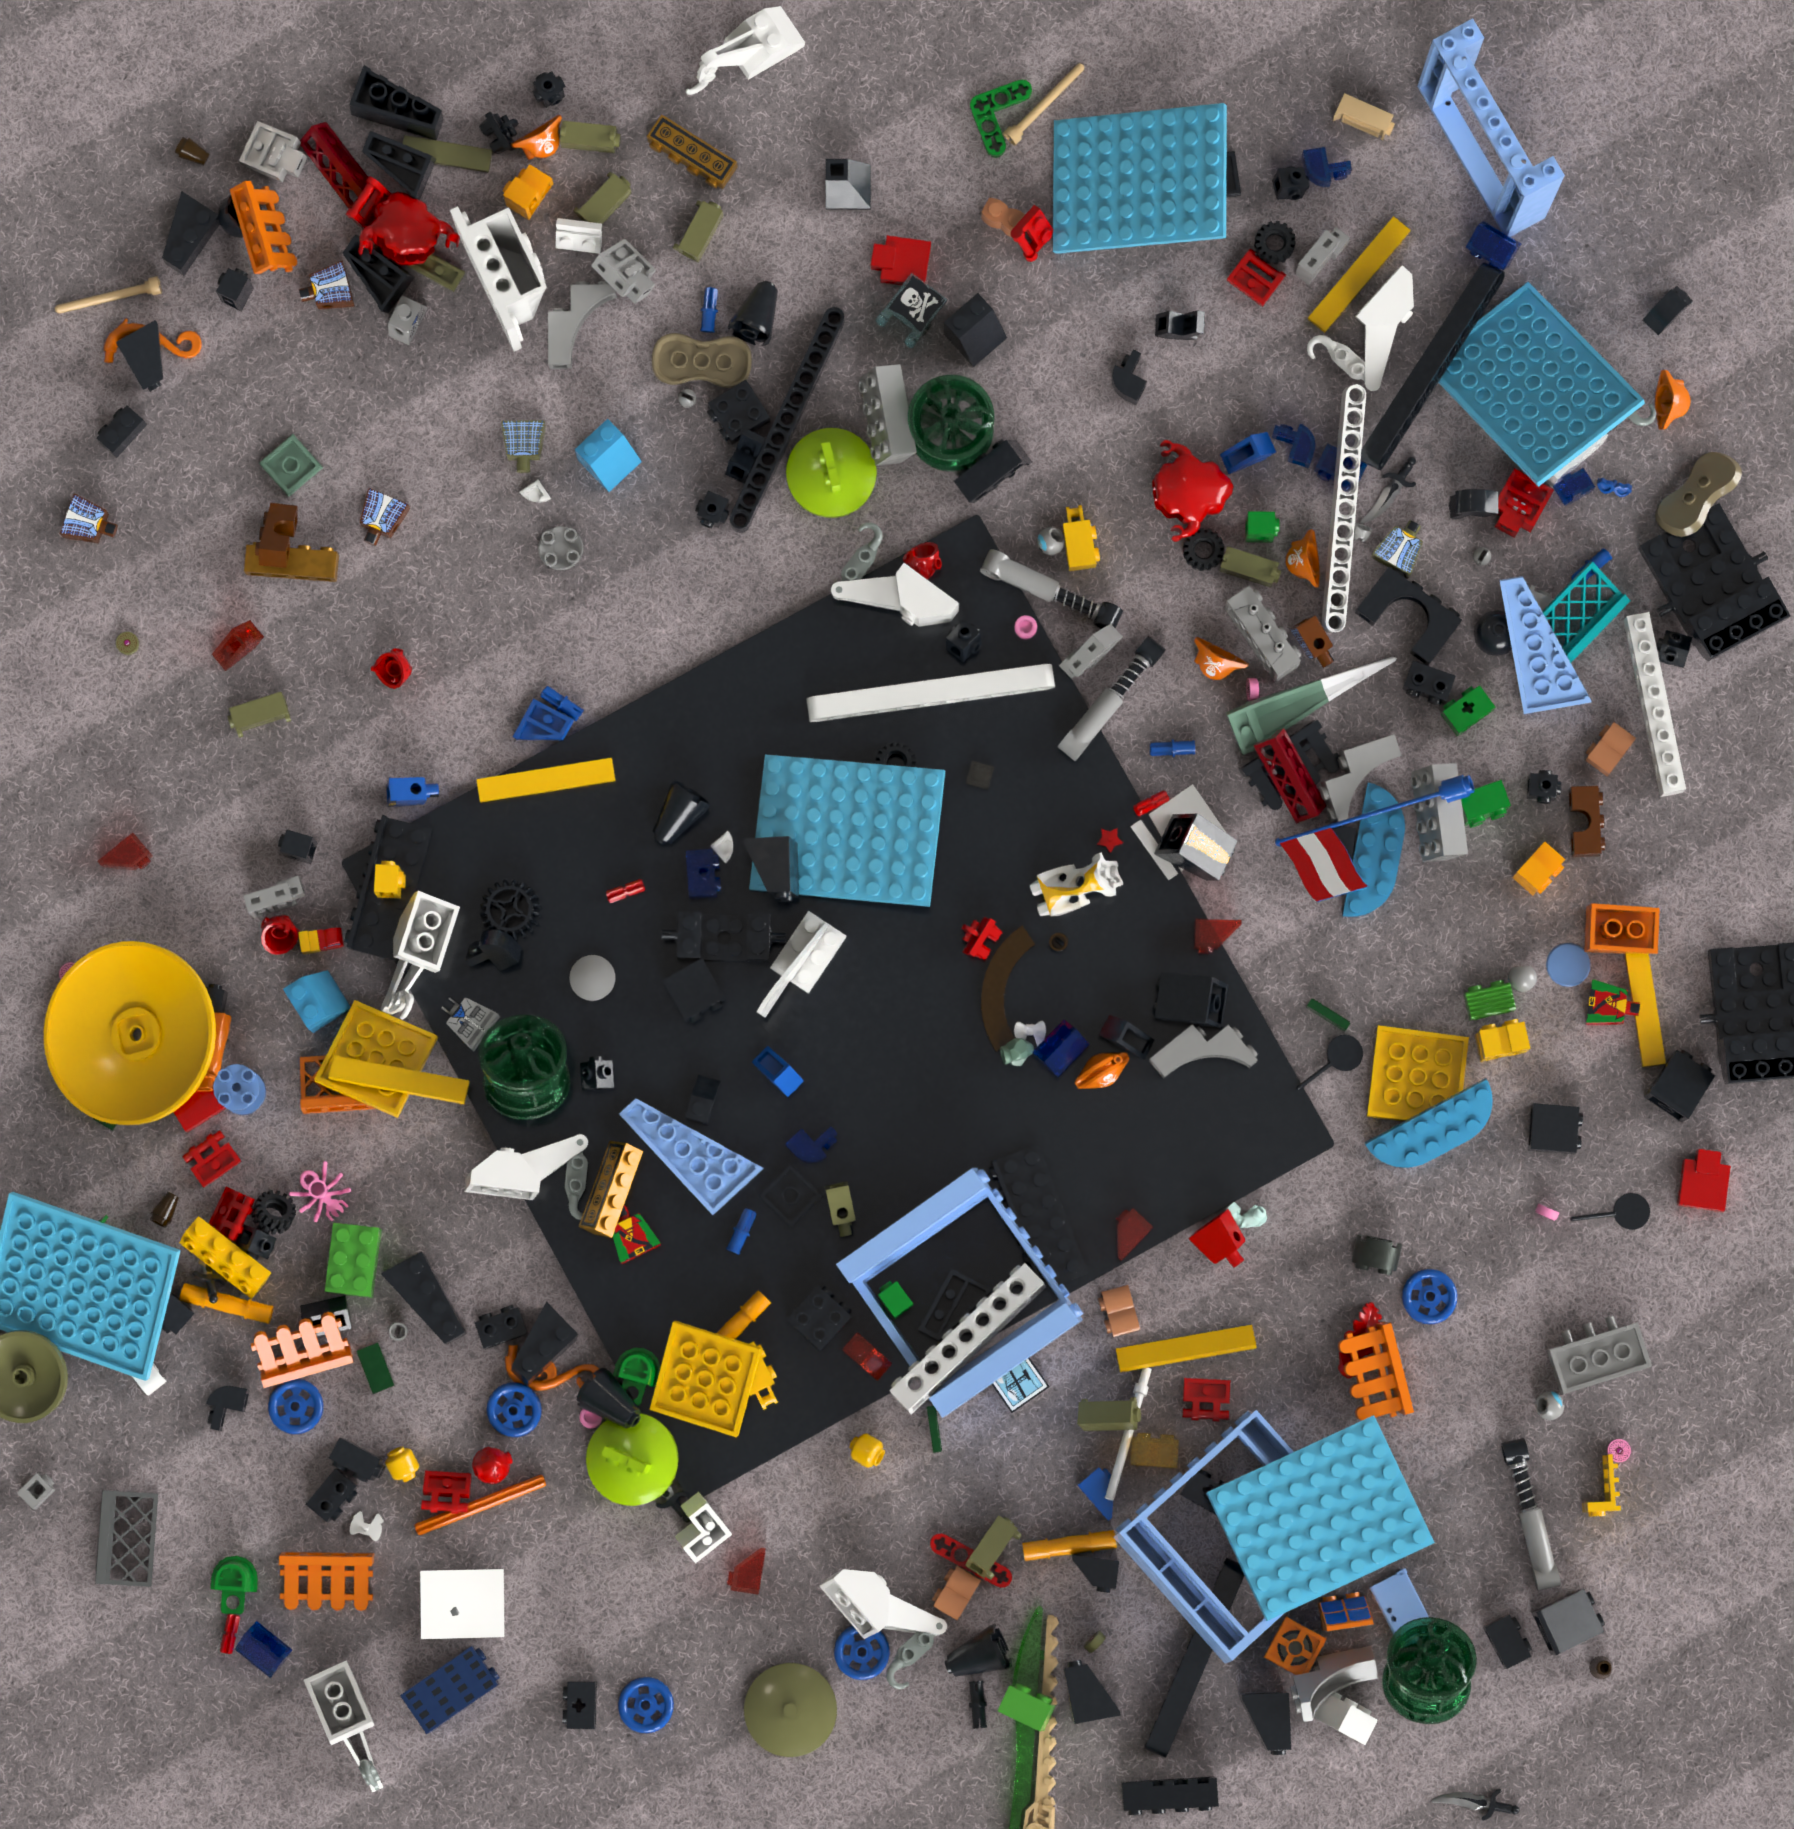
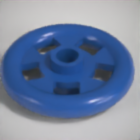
M1424 1269L1414 1273L1406 1281L1402 1292V1301L1405 1310L1414 1320L1423 1324H1437L1446 1320L1453 1313L1457 1304V1290L1453 1281L1443 1272L1434 1269ZM1431 1278L1432 1285L1423 1287L1421 1280ZM1443 1284L1448 1293L1441 1295L1437 1286ZM1412 1290H1419L1418 1300L1411 1299ZM1428 1292L1434 1294V1299L1432 1301H1428L1426 1299V1294ZM1440 1301L1446 1304L1441 1312L1435 1309ZM1420 1305L1430 1309L1427 1315L1418 1311Z
M294 1379L281 1383L273 1390L269 1398V1416L274 1425L285 1433L302 1434L308 1432L321 1419L323 1413L322 1396L319 1390L306 1380ZM290 1389L293 1395L285 1400L282 1394ZM302 1390L307 1391L311 1395L307 1400L299 1396ZM294 1402L299 1403L297 1411H293L291 1408ZM284 1405L286 1415L279 1416L277 1407ZM307 1406L314 1407L311 1417L304 1415L307 1411ZM290 1418H300V1425H291Z
M510 1382L499 1386L492 1392L487 1402V1416L490 1424L496 1431L508 1437H521L530 1433L538 1425L541 1418L542 1408L537 1394L530 1387L522 1383ZM520 1392L524 1394L523 1401L513 1398L514 1393ZM502 1395L508 1399L503 1407L497 1403ZM525 1405L532 1406V1415H525ZM510 1407H516L518 1410L517 1414H512ZM501 1412H503L504 1417L507 1419L503 1424L497 1417ZM522 1419L524 1426L514 1428L513 1422Z
M850 1626L837 1638L834 1647L835 1661L839 1669L850 1678L856 1680L874 1678L884 1670L890 1656L889 1643L881 1631L865 1640L855 1642L854 1635L859 1633L853 1626ZM874 1639L877 1640L880 1649L873 1651V1647L870 1644V1641ZM845 1644L852 1645L851 1655L843 1654ZM861 1647L865 1648L867 1651L866 1655L863 1657L859 1656L857 1653L858 1649ZM874 1656L878 1662L874 1667L870 1668L867 1662ZM852 1660L861 1664L859 1670L850 1667Z
M640 1677L629 1682L622 1690L618 1700V1711L622 1721L627 1727L639 1733H653L663 1728L670 1720L674 1709L673 1697L668 1687L660 1680L652 1677ZM648 1686L649 1694L639 1695L638 1688ZM659 1692L664 1699V1702L661 1704H657V1700L654 1697ZM629 1697L636 1699L634 1708L627 1707ZM643 1701L650 1703L649 1709L644 1710L641 1704ZM658 1710L662 1715L657 1721H654L650 1716ZM636 1713L645 1717L643 1723L633 1719Z

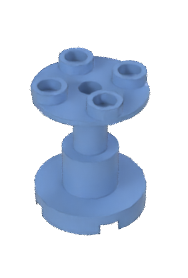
M229 1065L221 1069L215 1078L213 1090L216 1099L221 1105L235 1114H251L265 1101V1083L258 1074L244 1065Z

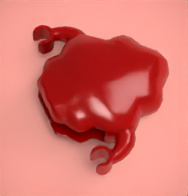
M397 191L390 194L386 200L378 203L375 207L374 221L369 226L363 228L360 233L358 252L362 254L363 248H367L371 254L374 242L375 245L382 249L384 257L395 262L397 265L422 264L435 252L434 245L437 243L440 233L447 235L445 241L446 248H449L450 241L454 242L456 247H458L460 236L455 233L454 229L447 222L439 220L427 209L426 203L406 193Z
M1164 440L1160 447L1166 446L1169 450L1162 451L1161 455L1167 457L1171 452H1176L1178 457L1173 463L1163 464L1160 471L1154 476L1152 481L1155 509L1161 511L1166 518H1177L1187 525L1185 529L1180 525H1174L1170 531H1177L1180 534L1171 538L1172 541L1177 542L1181 538L1195 534L1206 515L1219 514L1223 510L1225 502L1233 494L1234 486L1231 479L1220 470L1216 463L1211 461L1203 463L1193 456L1186 446Z

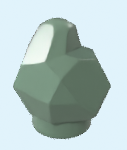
M1014 1038L1005 1046L1000 1047L1003 1063H1010L1016 1066H1022L1027 1057L1034 1052L1032 1043L1022 1038Z

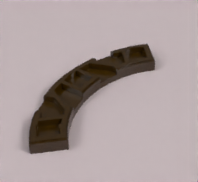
M1023 925L1015 930L997 949L989 963L983 981L981 993L982 1019L985 1031L995 1052L999 1051L1001 1046H1005L1014 1039L1007 1023L1004 1009V994L1007 980L1018 960L1030 948L1035 946Z

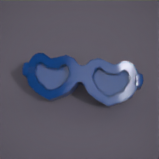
M1598 478L1597 486L1604 494L1614 491L1617 496L1625 497L1632 492V485L1617 483V480L1608 481L1605 478Z

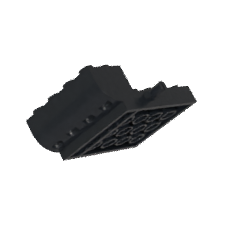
M1720 503L1709 509L1705 522L1695 533L1679 537L1666 532L1643 543L1638 548L1668 602L1656 609L1659 616L1662 617L1673 611L1687 636L1692 637V645L1697 648L1706 661H1711L1787 620L1791 616L1769 576L1762 579L1758 572L1757 565L1768 560V556L1764 551L1754 557L1748 554ZM1690 540L1694 542L1695 550L1693 552L1685 551L1683 548L1684 541Z
M1794 942L1708 950L1714 1011L1713 1014H1700L1699 1019H1701L1700 1024L1714 1023L1716 1027L1719 1065L1721 1064L1724 1083L1727 1085L1794 1079ZM1753 963L1761 965V975L1754 976L1750 972V966Z

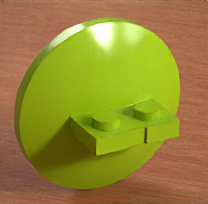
M840 428L819 429L803 437L791 451L786 467L787 484L796 502L808 512L826 518L843 517L862 507L871 496L877 477L875 461L871 457V450L868 445L854 433Z
M640 1413L641 1419L635 1427L624 1428L606 1420L597 1428L588 1444L586 1465L589 1477L595 1488L604 1497L617 1504L637 1506L654 1501L670 1487L677 1472L678 1450L673 1436L660 1421Z

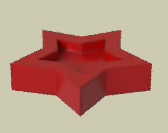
M1118 828L1112 831L1101 829L1102 838L1097 845L1106 847L1110 854L1115 846L1123 844L1117 837Z

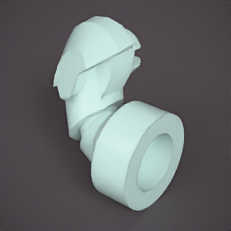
M1235 1202L1227 1208L1237 1225H1240V1228L1258 1227L1267 1220L1266 1210L1261 1206L1254 1205L1243 1215H1240L1241 1208Z

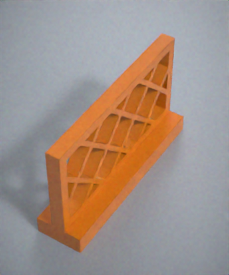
M326 1055L300 1057V1107L303 1114L376 1109L341 1093L332 1095L327 1090V1087H323L314 1081L318 1071L313 1076H310L306 1072L305 1063L315 1062L321 1067L322 1064L320 1062L324 1061ZM312 1082L321 1089L316 1096L306 1097V1089Z

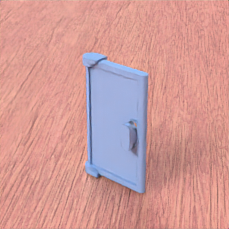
M1406 1568L1400 1569L1395 1575L1369 1587L1400 1648L1437 1631L1407 1575Z

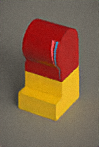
M342 928L298 932L301 952L304 955L344 947Z

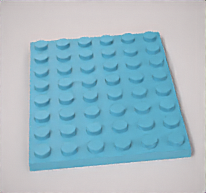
M1219 103L1054 120L1053 252L1070 253L1226 238L1227 105Z
M1529 282L1478 320L1438 382L1538 487L1645 404L1644 399Z
M765 754L755 838L789 836L798 843L799 895L930 907L946 771ZM752 861L749 890L767 892Z
M11 1192L8 1196L0 1230V1330L6 1332L28 1330L39 1333L52 1341L62 1352L146 1381L150 1378L181 1250Z
M1374 1415L1206 1493L1266 1621L1435 1543Z

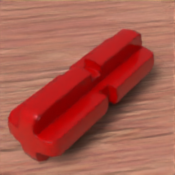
M1161 791L1134 805L1133 810L1137 816H1141L1152 809L1160 807L1168 802L1170 798L1166 791Z
M638 879L625 884L624 887L619 886L606 891L608 901L613 903L626 898L627 895L630 897L644 892L645 886L643 881Z
M227 1615L224 1628L226 1632L223 1634L220 1652L233 1653L236 1640L234 1635L237 1633L240 1621L239 1615Z

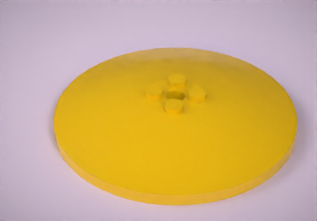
M123 941L99 947L79 959L58 983L50 999L45 1016V1055L48 1067L58 1088L80 1111L92 1118L110 1124H146L159 1120L180 1108L202 1083L209 1069L215 1048V1014L212 1001L201 978L177 954L161 946L145 942ZM139 1028L142 1035L136 1041L133 1037V1032Z

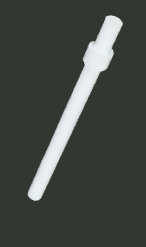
M1151 1368L1142 1369L1139 1381L1135 1384L1133 1390L1139 1408H1141L1143 1398L1146 1397L1149 1389L1147 1384ZM1124 1430L1105 1498L1113 1501L1115 1498L1134 1430Z

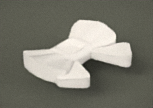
M1044 1021L1026 1025L1016 1022L1014 1034L1016 1038L1026 1040L1027 1036L1034 1035L1037 1047L1040 1048L1046 1042L1044 1039L1046 1025Z
M361 1511L354 1515V1519L350 1524V1534L360 1533L370 1536L373 1541H378L382 1533L381 1524L384 1522L380 1514H376L371 1524L364 1523Z

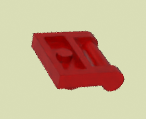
M371 176L365 181L366 186L352 208H349L345 213L362 229L374 221V209L378 203L386 200L391 194L378 180Z
M1033 205L1011 230L1010 235L1020 245L1025 259L1028 262H1033L1038 257V251L1053 236L1054 229L1041 209ZM1025 231L1032 240L1030 244L1025 238Z
M1250 248L1229 275L1227 282L1263 307L1287 274L1274 269L1256 256V252ZM1251 262L1274 279L1273 282L1270 283L1246 265Z

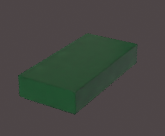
M1311 999L1306 1006L1308 1010L1344 1032L1350 1025V1021L1315 999Z
M379 1343L356 1351L373 1394L395 1386Z
M928 1406L927 1414L933 1453H939L942 1451L937 1411L934 1406Z

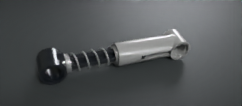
M994 549L988 551L980 569L982 574L991 579L1002 580L1047 602H1051L1054 599L1055 603L1057 601L1061 602L1063 606L1067 605L1072 610L1080 611V614H1087L1088 618L1094 620V625L1100 629L1109 624L1116 629L1123 610L1115 604L1109 602L1095 604L1093 600L1088 601L1084 599V596L1076 595V592L1071 593L1067 588L1062 589L1058 581L1011 560L1006 554Z
M1147 636L1135 651L1134 661L1129 663L1127 669H1124L1123 675L1118 676V681L1112 683L1111 689H1104L1075 727L1064 737L1058 748L1076 761L1101 728L1122 705L1123 701L1121 698H1124L1125 692L1129 691L1130 686L1135 684L1134 681L1138 677H1141L1140 674L1143 670L1146 671L1147 668L1153 667L1166 649L1150 636Z
M1524 1438L1501 1443L1504 1461L1513 1470L1512 1477L1515 1478L1516 1482L1514 1486L1517 1487V1496L1520 1498L1519 1505L1522 1506L1519 1517L1530 1556L1536 1589L1539 1591L1560 1586V1576L1554 1563L1542 1510L1536 1507L1538 1504L1534 1501L1535 1494L1532 1493L1531 1489L1533 1485L1530 1484L1529 1480L1531 1476H1528L1527 1472L1529 1468L1527 1467V1461L1530 1459L1526 1441Z

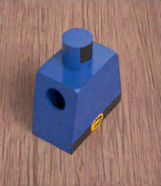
M425 777L389 778L386 784L387 807L424 805L427 798L439 797L438 783L425 784ZM410 789H416L419 794H413Z

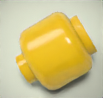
M867 1433L854 1437L849 1446L851 1458L866 1468H870L873 1465L877 1466L885 1454L883 1443Z
M400 1446L387 1453L388 1457L385 1460V1465L394 1480L407 1482L416 1476L415 1472L419 1468V1463L411 1449Z

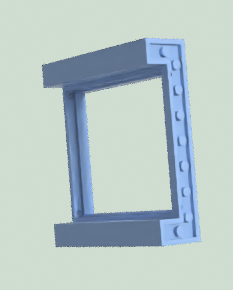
M1472 18L1433 39L1417 87L1507 239L1546 217L1565 175L1554 156L1532 166L1474 66L1484 36ZM1460 89L1509 174L1504 186H1502L1451 98L1452 92Z
M972 1168L836 1264L847 1281L853 1283L909 1366L921 1360L867 1282L987 1197L1059 1299L1058 1301L958 1370L929 1398L942 1418L1083 1321L1081 1318L1083 1312L1076 1302L1073 1304L1068 1299L1070 1293L1063 1284L1058 1285L1054 1279L1057 1276L1055 1271L1049 1264L1045 1266L1042 1262L1043 1254L1036 1245L1034 1247L1031 1246L1027 1240L1030 1238L1023 1226L1020 1228L1014 1221L1017 1217L1009 1207L1006 1209L1001 1203L1003 1200L1002 1195L996 1188L992 1190L987 1183L990 1181V1178L983 1169L978 1170V1168Z
M1257 1410L1252 1413L1247 1411L1234 1422L1237 1425L1235 1428L1230 1426L1221 1434L1224 1439L1218 1444L1212 1442L1204 1450L1206 1452L1204 1457L1201 1459L1198 1457L1194 1458L1187 1465L1189 1470L1184 1475L1179 1472L1170 1480L1172 1485L1167 1490L1162 1487L1152 1496L1155 1501L1149 1506L1147 1503H1144L1136 1511L1138 1516L1132 1521L1128 1518L1115 1529L1118 1533L1113 1537L1225 1664L1233 1661L1283 1614L1269 1621L1263 1618L1247 1632L1150 1523L1147 1517L1236 1437L1242 1441L1263 1466L1293 1453L1294 1451Z

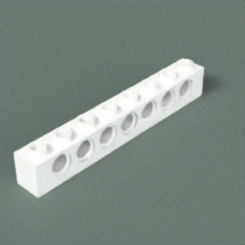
M1646 612L1626 616L1624 626L1660 797L1683 793L1686 790L1650 614Z
M1026 1263L1022 1266H1016L1010 1272V1277L1005 1282H999L993 1288V1293L988 1298H982L976 1304L977 1308L971 1314H965L960 1319V1324L954 1330H948L943 1335V1340L937 1346H931L926 1351V1356L920 1362H914L909 1367V1372L903 1378L899 1377L892 1383V1388L889 1391L910 1414L914 1413L1046 1288L1044 1282ZM1022 1285V1292L1019 1294L1011 1293L1013 1286ZM1001 1300L1006 1302L1004 1309L996 1310L994 1308L996 1302ZM983 1316L989 1318L987 1325L979 1326L977 1324L979 1318ZM966 1332L972 1333L970 1341H961L962 1334ZM947 1349H955L953 1357H944V1352ZM931 1364L938 1365V1370L934 1374L927 1373V1368ZM914 1380L921 1381V1387L917 1390L910 1389V1384Z

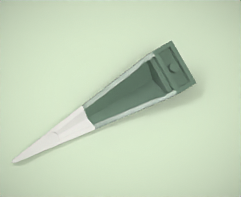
M1397 658L1383 659L1245 702L1244 705L1226 712L1241 754L1245 755L1254 751L1255 743L1270 738L1277 730L1282 728L1286 731L1346 690L1395 662Z

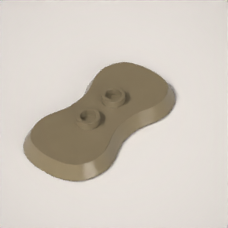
M670 333L657 340L652 352V368L655 376L660 381L670 385H678L693 380H704L720 387L733 388L742 381L747 380L751 371L752 356L749 346L745 341L733 336L721 337L711 341H699L683 334Z
M1709 452L1701 456L1693 465L1684 485L1665 497L1658 505L1655 513L1658 525L1666 532L1679 537L1695 533L1705 522L1711 506L1738 485L1742 475L1740 465L1730 456L1720 452Z

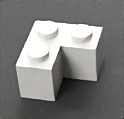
M699 1492L681 1505V1508L692 1523L675 1537L691 1559L697 1563L730 1537L732 1533Z
M1335 1692L1319 1706L1314 1718L1365 1745L1378 1720L1370 1716L1372 1711L1361 1705L1358 1706V1703L1348 1698H1345L1344 1701L1340 1700L1342 1695Z

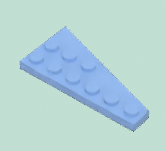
M1523 576L1500 580L1524 714L1591 703V698Z
M638 1099L633 1100L619 1113L712 1215L720 1210L764 1169Z

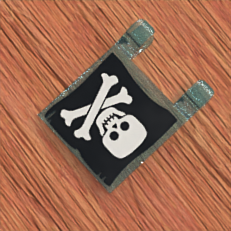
M911 273L886 308L876 318V322L879 326L884 327L892 315L913 330L904 341L906 346L913 348L948 299Z

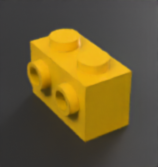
M381 861V865L375 864L374 893L378 898L401 899V888H405L406 875H404L399 865H395L393 861Z

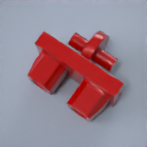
M983 917L980 923L974 920L970 927L963 924L961 929L966 934L962 940L967 942V945L962 952L968 956L985 960L991 949L983 945V942L987 937L996 942L1002 934V931L995 925L996 921Z

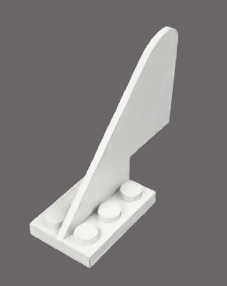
M808 911L770 967V969L781 975V978L763 1000L757 1013L766 1017L789 981L809 994L847 936Z

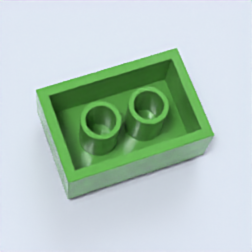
M333 1223L325 1284L326 1293L373 1298L382 1229Z
M1021 1683L1009 1685L998 1712L1040 1732L1044 1731L1056 1705L1052 1704L1053 1699L1042 1693H1037V1696L1030 1693L1031 1688Z

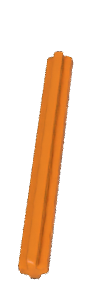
M538 1475L469 1502L468 1513L459 1512V1514H451V1511H446L414 1525L418 1535H423L545 1487V1478L543 1475Z

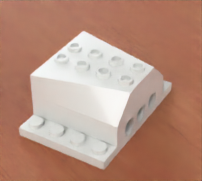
M457 206L450 210L457 233L515 352L522 348L520 342L523 341L519 325L534 318L543 293L547 288L541 264L536 253H533L526 232L521 234L509 207L471 225L466 212L461 213Z

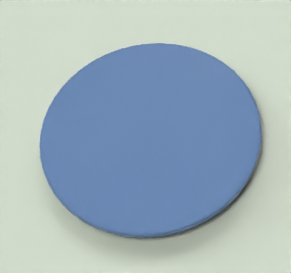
M1573 943L1560 944L1553 948L1547 957V972L1551 979L1561 986H1576L1582 983L1590 972L1589 956L1579 945Z

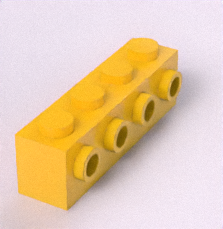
M199 1216L185 1231L179 1242L251 1299L263 1287L271 1274L269 1270Z

